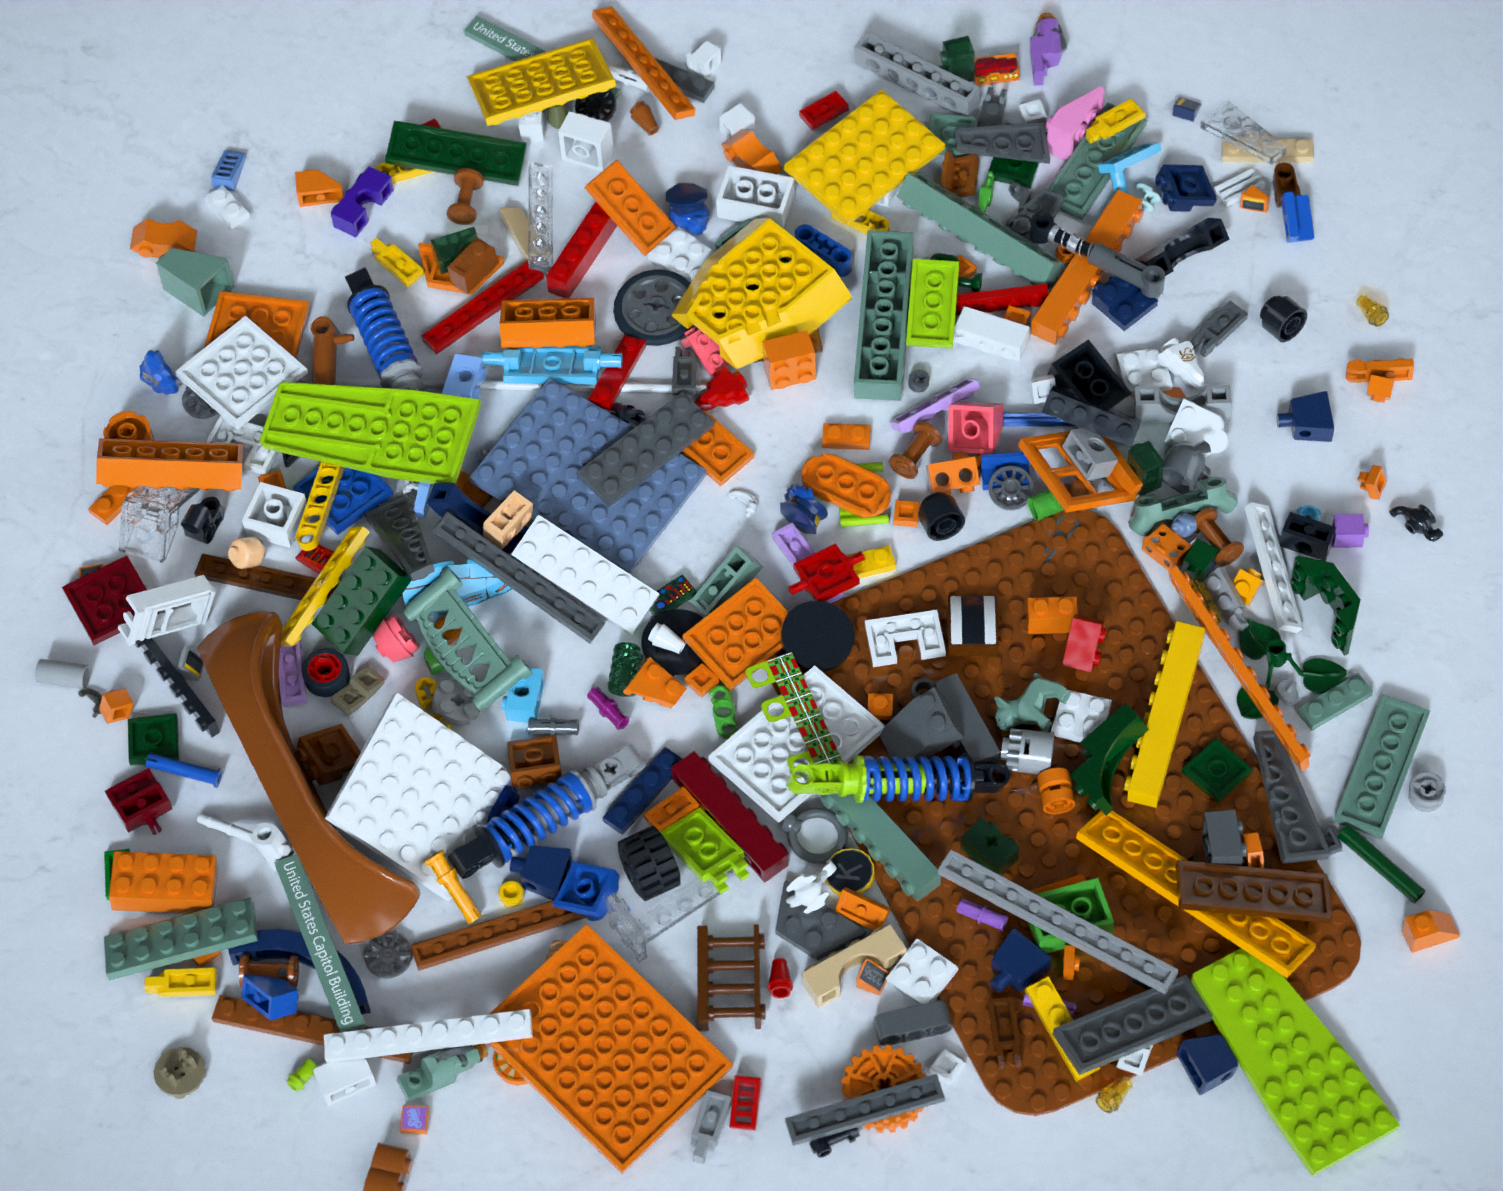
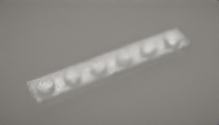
M531 162L529 166L528 268L548 273L553 266V166Z

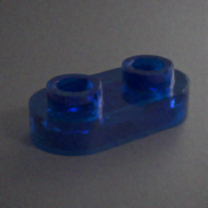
M506 785L489 813L486 824L493 817L500 818L503 811L511 810L513 805L519 802L520 795L517 794V788Z

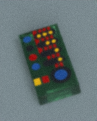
M682 574L656 591L660 595L649 611L655 617L663 612L675 610L692 599L697 591Z

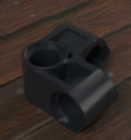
M208 497L203 499L201 503L190 506L181 521L186 537L205 544H209L213 540L215 532L224 519V512L218 498Z

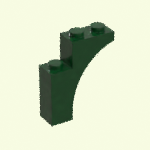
M1126 703L1080 742L1086 749L1083 754L1088 760L1070 775L1076 783L1073 788L1082 798L1087 795L1086 802L1094 811L1100 809L1106 816L1114 810L1111 801V786L1115 771L1129 748L1149 730L1140 717Z

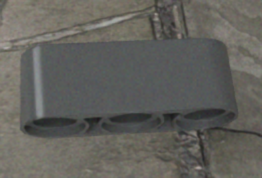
M935 1001L880 1013L873 1019L878 1040L882 1046L941 1035L953 1028L948 1007L944 1001Z

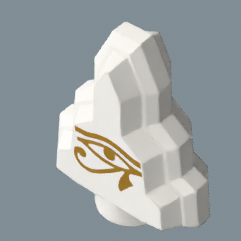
M1173 338L1165 343L1161 348L1162 353L1157 356L1160 364L1166 366L1173 374L1180 376L1192 389L1199 390L1204 388L1203 372L1198 366L1197 356L1191 342L1185 341L1180 343L1177 338Z

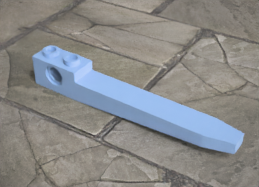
M455 354L442 394L479 399L481 392L480 384L481 381H485L487 374L482 358ZM419 482L414 506L416 517H426L430 508L427 500L434 484Z

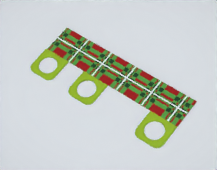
M792 652L746 669L748 680L754 688H760L777 682L782 695L764 701L761 704L765 717L769 722H776L792 716L808 751L793 755L787 759L790 771L793 770V763L798 758L806 759L809 764H838L839 761H843ZM756 669H764L768 673V678L763 682H756L752 678V673ZM772 703H780L784 711L780 716H772L768 713V706Z

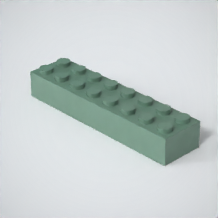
M867 231L854 374V398L901 401L914 250V233Z

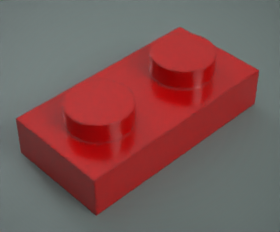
M834 91L800 110L799 117L813 131L847 112L849 104L837 91Z

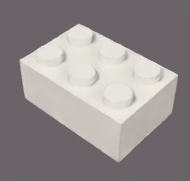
M728 165L716 200L717 217L745 222L749 218L751 220L771 218L784 229L795 196L794 178Z

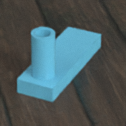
M1160 142L1143 143L1098 164L1100 173H1110L1114 193L1117 190H1121L1129 194L1123 169L1161 152Z

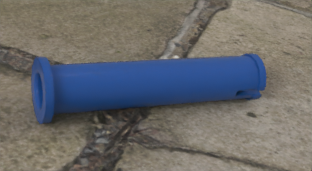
M151 752L147 756L152 761L146 760V768L213 784L215 788L220 784L222 778V769L220 768L214 770Z

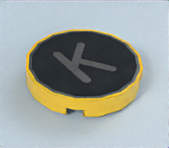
M851 848L838 851L830 857L829 860L834 863L837 869L825 881L837 896H840L842 889L845 887L862 895V892L872 886L875 879V867L866 853Z

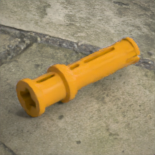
M442 849L426 859L424 863L430 866L437 877L436 882L440 885L443 884L467 923L470 924L482 914L476 908L464 887H462L456 877L457 870L450 866L444 857L445 852Z

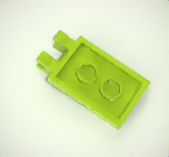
M700 807L660 831L670 849L703 883L710 879L720 894L729 890V886L724 882L727 880V876L724 873L733 869L740 881L749 877V872L745 869L748 867V864L743 860L745 857L744 851Z

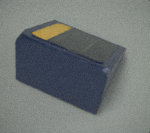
M1180 97L1173 106L1172 116L1194 122L1201 103Z

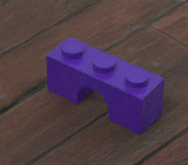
M368 166L364 173L358 176L351 189L345 192L339 204L333 207L331 211L333 227L356 238L369 222L366 208L362 207V205L372 202L382 206L394 191L391 176Z

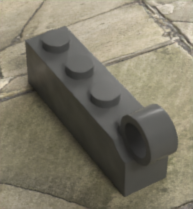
M957 673L935 683L927 678L918 679L913 683L912 700L920 696L917 694V691L921 689L930 690L934 687L945 698L964 738L952 744L954 748L958 747L961 753L960 756L970 755L974 764L1000 763V750Z

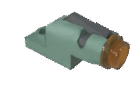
M483 1043L444 1048L439 1052L422 1058L420 1067L397 1076V1083L407 1101L410 1102L455 1083L457 1074L471 1069L475 1064L483 1062V1058L488 1057L486 1045Z

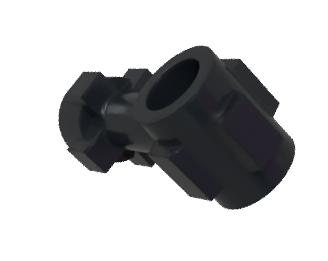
M856 1127L812 1140L809 1145L813 1154L816 1153L818 1158H822L832 1152L830 1146L846 1139L849 1143L856 1141L857 1137H860V1134Z

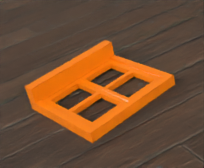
M1070 431L1021 438L1018 444L1019 448L1066 513L1135 501L1143 485L1113 442L1104 436L1101 437L1118 458V462L1110 476L1106 477L1114 490L1097 493L1089 480H1086L1062 447ZM1056 447L1069 466L1052 469L1039 449ZM1076 475L1084 483L1089 494L1072 497L1059 477Z

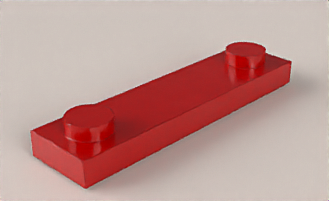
M624 335L614 352L622 353V368L606 367L588 401L602 409L611 410L646 348L645 340Z

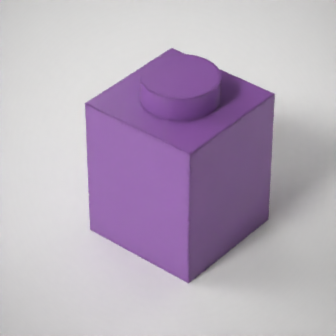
M1334 514L1332 526L1336 527L1333 548L1363 547L1364 538L1369 536L1368 523H1364L1363 514Z

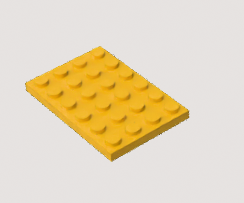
M594 38L466 76L487 126L497 125L505 120L520 118L531 112H540L554 105H563L567 101L577 98L582 99L590 94L605 92L610 88L616 87L615 79Z
M881 89L785 163L784 170L848 226L903 183L907 173L917 172L945 150V144Z

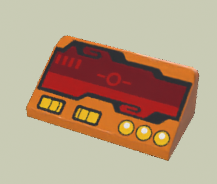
M1016 53L972 59V71L975 85L977 86L1020 80Z

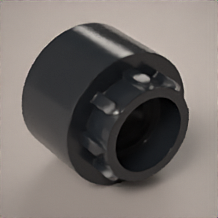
M1274 296L1270 298L1260 311L1262 327L1280 342H1288L1293 339L1304 327L1308 316L1307 311L1289 296Z
M937 492L928 495L920 504L918 518L931 540L942 541L949 539L959 533L964 527L965 517L954 497Z

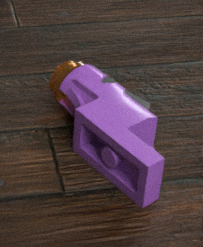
M1044 13L1038 17L1036 22L1037 36L1030 37V59L1034 86L1043 85V76H1047V67L1058 66L1062 52L1067 50V43L1061 26L1058 24L1057 18L1051 13Z

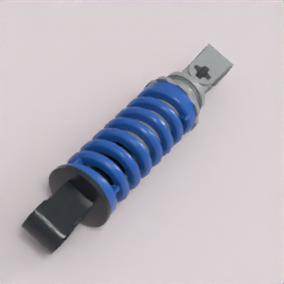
M366 267L344 276L352 292L347 301V309L355 320L359 333L367 347L368 354L371 356L372 363L379 374L381 386L389 389L421 391L423 387L421 381L423 369L413 354V349L409 345V340L405 336V331L401 327L396 311L393 309L387 289L381 285L373 284Z
M628 744L597 765L585 767L581 773L574 769L569 770L556 780V784L549 783L545 787V791H536L534 797H526L522 804L517 803L513 805L511 811H503L500 818L493 817L488 824L476 826L475 834L477 838L456 848L448 855L447 859L462 879L472 876L491 862L496 867L501 868L512 859L510 847L517 854H522L524 847L521 840L526 846L532 847L535 845L533 835L543 841L546 838L545 830L554 834L557 832L556 823L562 827L568 825L567 816L572 820H577L582 813L596 810V799L607 796L608 790L629 777L640 773L646 767V763L634 746Z

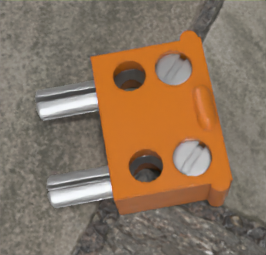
M1162 524L1148 537L1145 536L1142 544V551L1167 570L1175 566L1179 567L1196 540L1199 539L1198 536L1193 535L1185 541L1172 530V524L1169 527Z

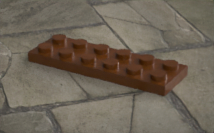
M1178 860L1175 865L1179 909L1330 923L1333 918L1328 874Z

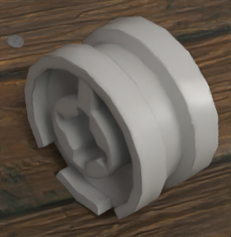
M1433 772L1417 774L1411 781L1408 798L1411 805L1422 812H1432L1441 807L1446 793L1444 780ZM1425 789L1430 790L1429 794L1425 793Z

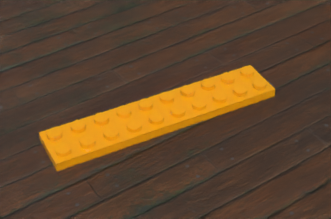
M1100 811L1077 832V840L1179 907L1175 865L1178 860H1189L1114 811H1111L1107 816ZM1185 910L1286 978L1296 970L1316 947L1314 942L1277 918Z

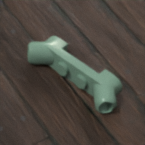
M1211 477L1199 481V490L1159 500L1154 493L1138 497L1134 501L1136 512L1130 518L1128 524L1130 529L1136 534L1146 536L1157 521L1175 519L1181 513H1198L1202 509L1215 507L1228 514L1236 508L1238 503L1237 496L1227 490L1225 478Z

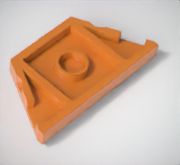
M419 242L418 247L428 288L466 294L450 283L447 268L464 250ZM496 255L497 266L469 293V295L474 294L494 273H496L504 265L503 256Z

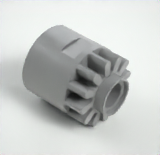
M1011 728L1010 737H1003L1001 760H1007L1006 765L1010 771L1039 775L1041 772L1051 768L1055 733Z

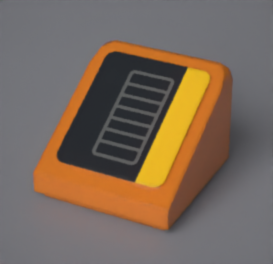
M1251 185L1241 195L1240 208L1266 213L1269 208V196L1254 185Z

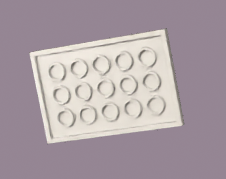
M813 666L803 677L842 760L849 763L880 736L885 725L821 670ZM772 703L768 706V713L772 716H780L784 711L780 703ZM762 710L708 756L711 764L778 823L812 795L794 794L786 785L787 778L791 773L787 765V759L793 755L808 751L792 716L776 722H769ZM798 758L794 761L793 767L799 764H809V762L804 758ZM803 777L796 778L798 782L805 783Z

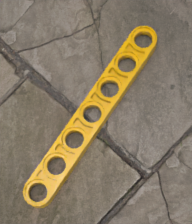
M324 462L320 463L295 538L302 550L311 551L318 546L345 467ZM326 476L334 477L330 483H322L323 478ZM318 496H327V499L324 502H315ZM311 516H320V519L317 522H308ZM313 535V539L310 542L304 543L301 541L304 536Z

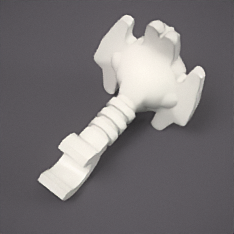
M827 860V864L823 868H818L815 871L817 876L801 874L790 883L786 890L788 892L795 890V895L787 898L786 902L790 904L791 908L804 905L807 906L804 913H810L824 906L829 892L825 891L821 894V886L837 869L831 860Z

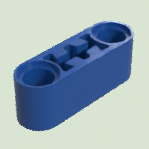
M804 224L796 228L795 238L835 269L839 277H846L851 273L852 256L849 249L810 225Z

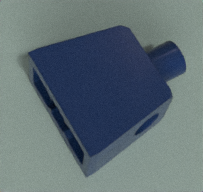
M1327 391L1293 398L1290 400L1289 413H1277V427H1291L1295 440L1332 442L1334 424Z
M532 846L529 848L526 859L512 857L509 870L521 873L520 879L524 889L550 900H555L571 868L573 861L571 849Z
M1014 928L992 959L991 970L996 975L989 981V984L998 993L1007 985L1015 991L1021 992L1051 969V957Z
M1221 1035L1184 1040L1176 1053L1199 1096L1232 1078L1238 1068L1236 1058Z

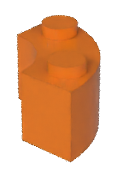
M740 130L721 144L725 150L723 152L725 158L729 162H733L737 167L776 175L783 170L774 152L762 145L752 130Z
M147 218L133 227L130 249L145 258H160L171 248L194 252L197 230L181 220L173 223H161Z

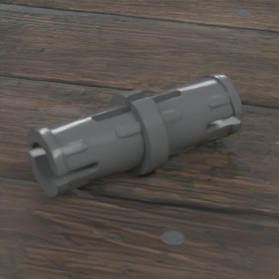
M556 717L545 720L529 719L528 735L556 734L578 736L579 720H558Z

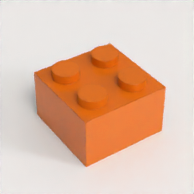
M808 330L762 341L764 370L771 390L784 389L791 385L816 380L815 351Z

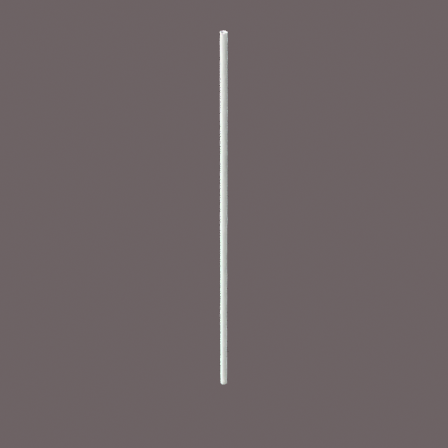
M303 377L297 383L312 384V377ZM336 377L335 384L340 386L382 387L380 378ZM421 379L423 383L422 388L443 389L446 379ZM485 380L484 382L481 381L480 388L487 390L539 391L544 384L504 383V380ZM625 383L621 392L672 393V384ZM560 384L571 391L592 392L596 386L595 384ZM696 384V394H700L707 389L705 384Z

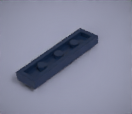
M664 747L603 816V822L623 835L672 780L671 767L683 758Z

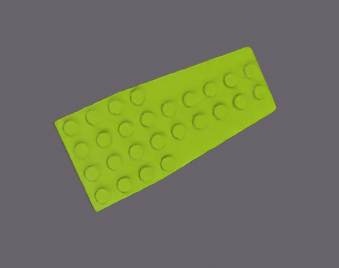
M282 382L278 385L260 437V443L264 449L383 477L428 484H456L480 411L481 402L479 399L417 390Z
M1242 948L1193 974L1191 982L1212 1013V1019L1267 1113L1312 1177L1398 1130L1400 1124L1355 1061L1283 975Z

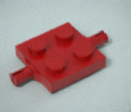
M835 543L794 563L793 568L800 581L788 586V590L792 596L802 590H806L814 601H826L860 584V579L855 573L853 565L865 561V557L861 551L848 557L841 552Z

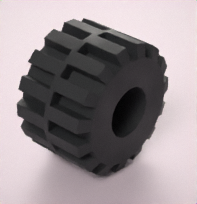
M652 825L618 841V853L626 876L636 893L644 901H648L681 885L680 872L674 855L664 836L655 826Z

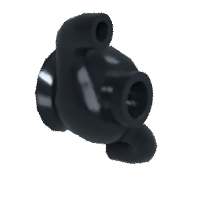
M1422 504L1418 508L1397 506L1389 511L1392 517L1397 515L1405 517L1406 522L1404 525L1411 534H1423L1427 540L1432 542L1444 536L1439 528L1436 530L1432 529V524L1436 522L1435 517Z

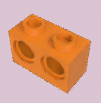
M975 457L926 465L930 494L941 492L951 495V490L960 489V493L975 491L974 486L980 485ZM961 469H967L970 472L971 478L968 482L960 480L959 472ZM938 473H943L947 476L945 486H939L936 483L935 477Z

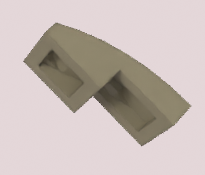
M366 666L350 677L349 685L332 695L331 702L347 716H350L382 687L385 679L371 667Z

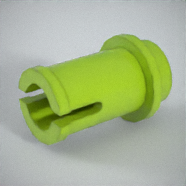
M307 1058L293 1074L290 1073L288 1075L287 1085L295 1092L303 1090L305 1088L304 1084L314 1075L313 1069L318 1066L311 1059Z

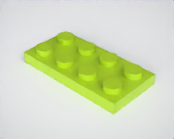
M913 259L906 346L953 349L959 262Z

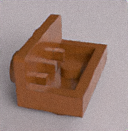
M950 151L945 152L944 161L942 162V179H940L939 184L960 198L975 195L979 166L978 156L971 154L955 158Z

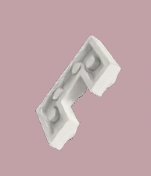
M221 415L206 441L208 443L243 444V447L251 449L243 464L245 470L261 475L269 472L279 453L264 449L261 445L260 437L264 427L247 422L237 430Z
M937 610L865 620V630L873 667L897 664L894 642L917 639L921 660L946 656Z

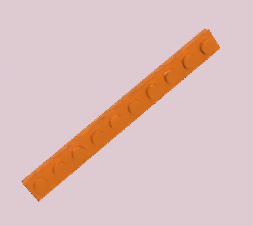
M1177 566L1168 570L1171 584L1200 626L1206 628L1205 633L1301 772L1309 768V757L1311 754L1304 743L1299 744L1296 739L1297 733L1291 724L1286 725L1282 719L1284 715L1277 704L1273 706L1270 702V694L1264 685L1259 686L1255 680L1257 676L1252 667H1246L1243 663L1244 657L1238 647H1232L1227 631L1224 628L1220 629L1216 624L1218 620L1211 609L1207 610L1203 605L1205 601L1198 590L1194 591L1190 586L1192 582L1185 571L1181 573Z

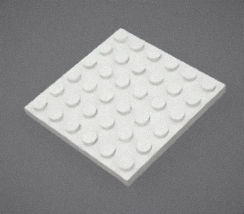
M395 693L391 697L325 819L446 901L452 899L443 884L440 885L436 882V875L429 865H425L424 861L443 849L445 852L444 857L450 866L454 868L447 859L448 855L456 848L477 838L475 827L488 824L496 816L512 785L511 772L409 700ZM457 873L456 877L458 878L459 882H461L462 878Z

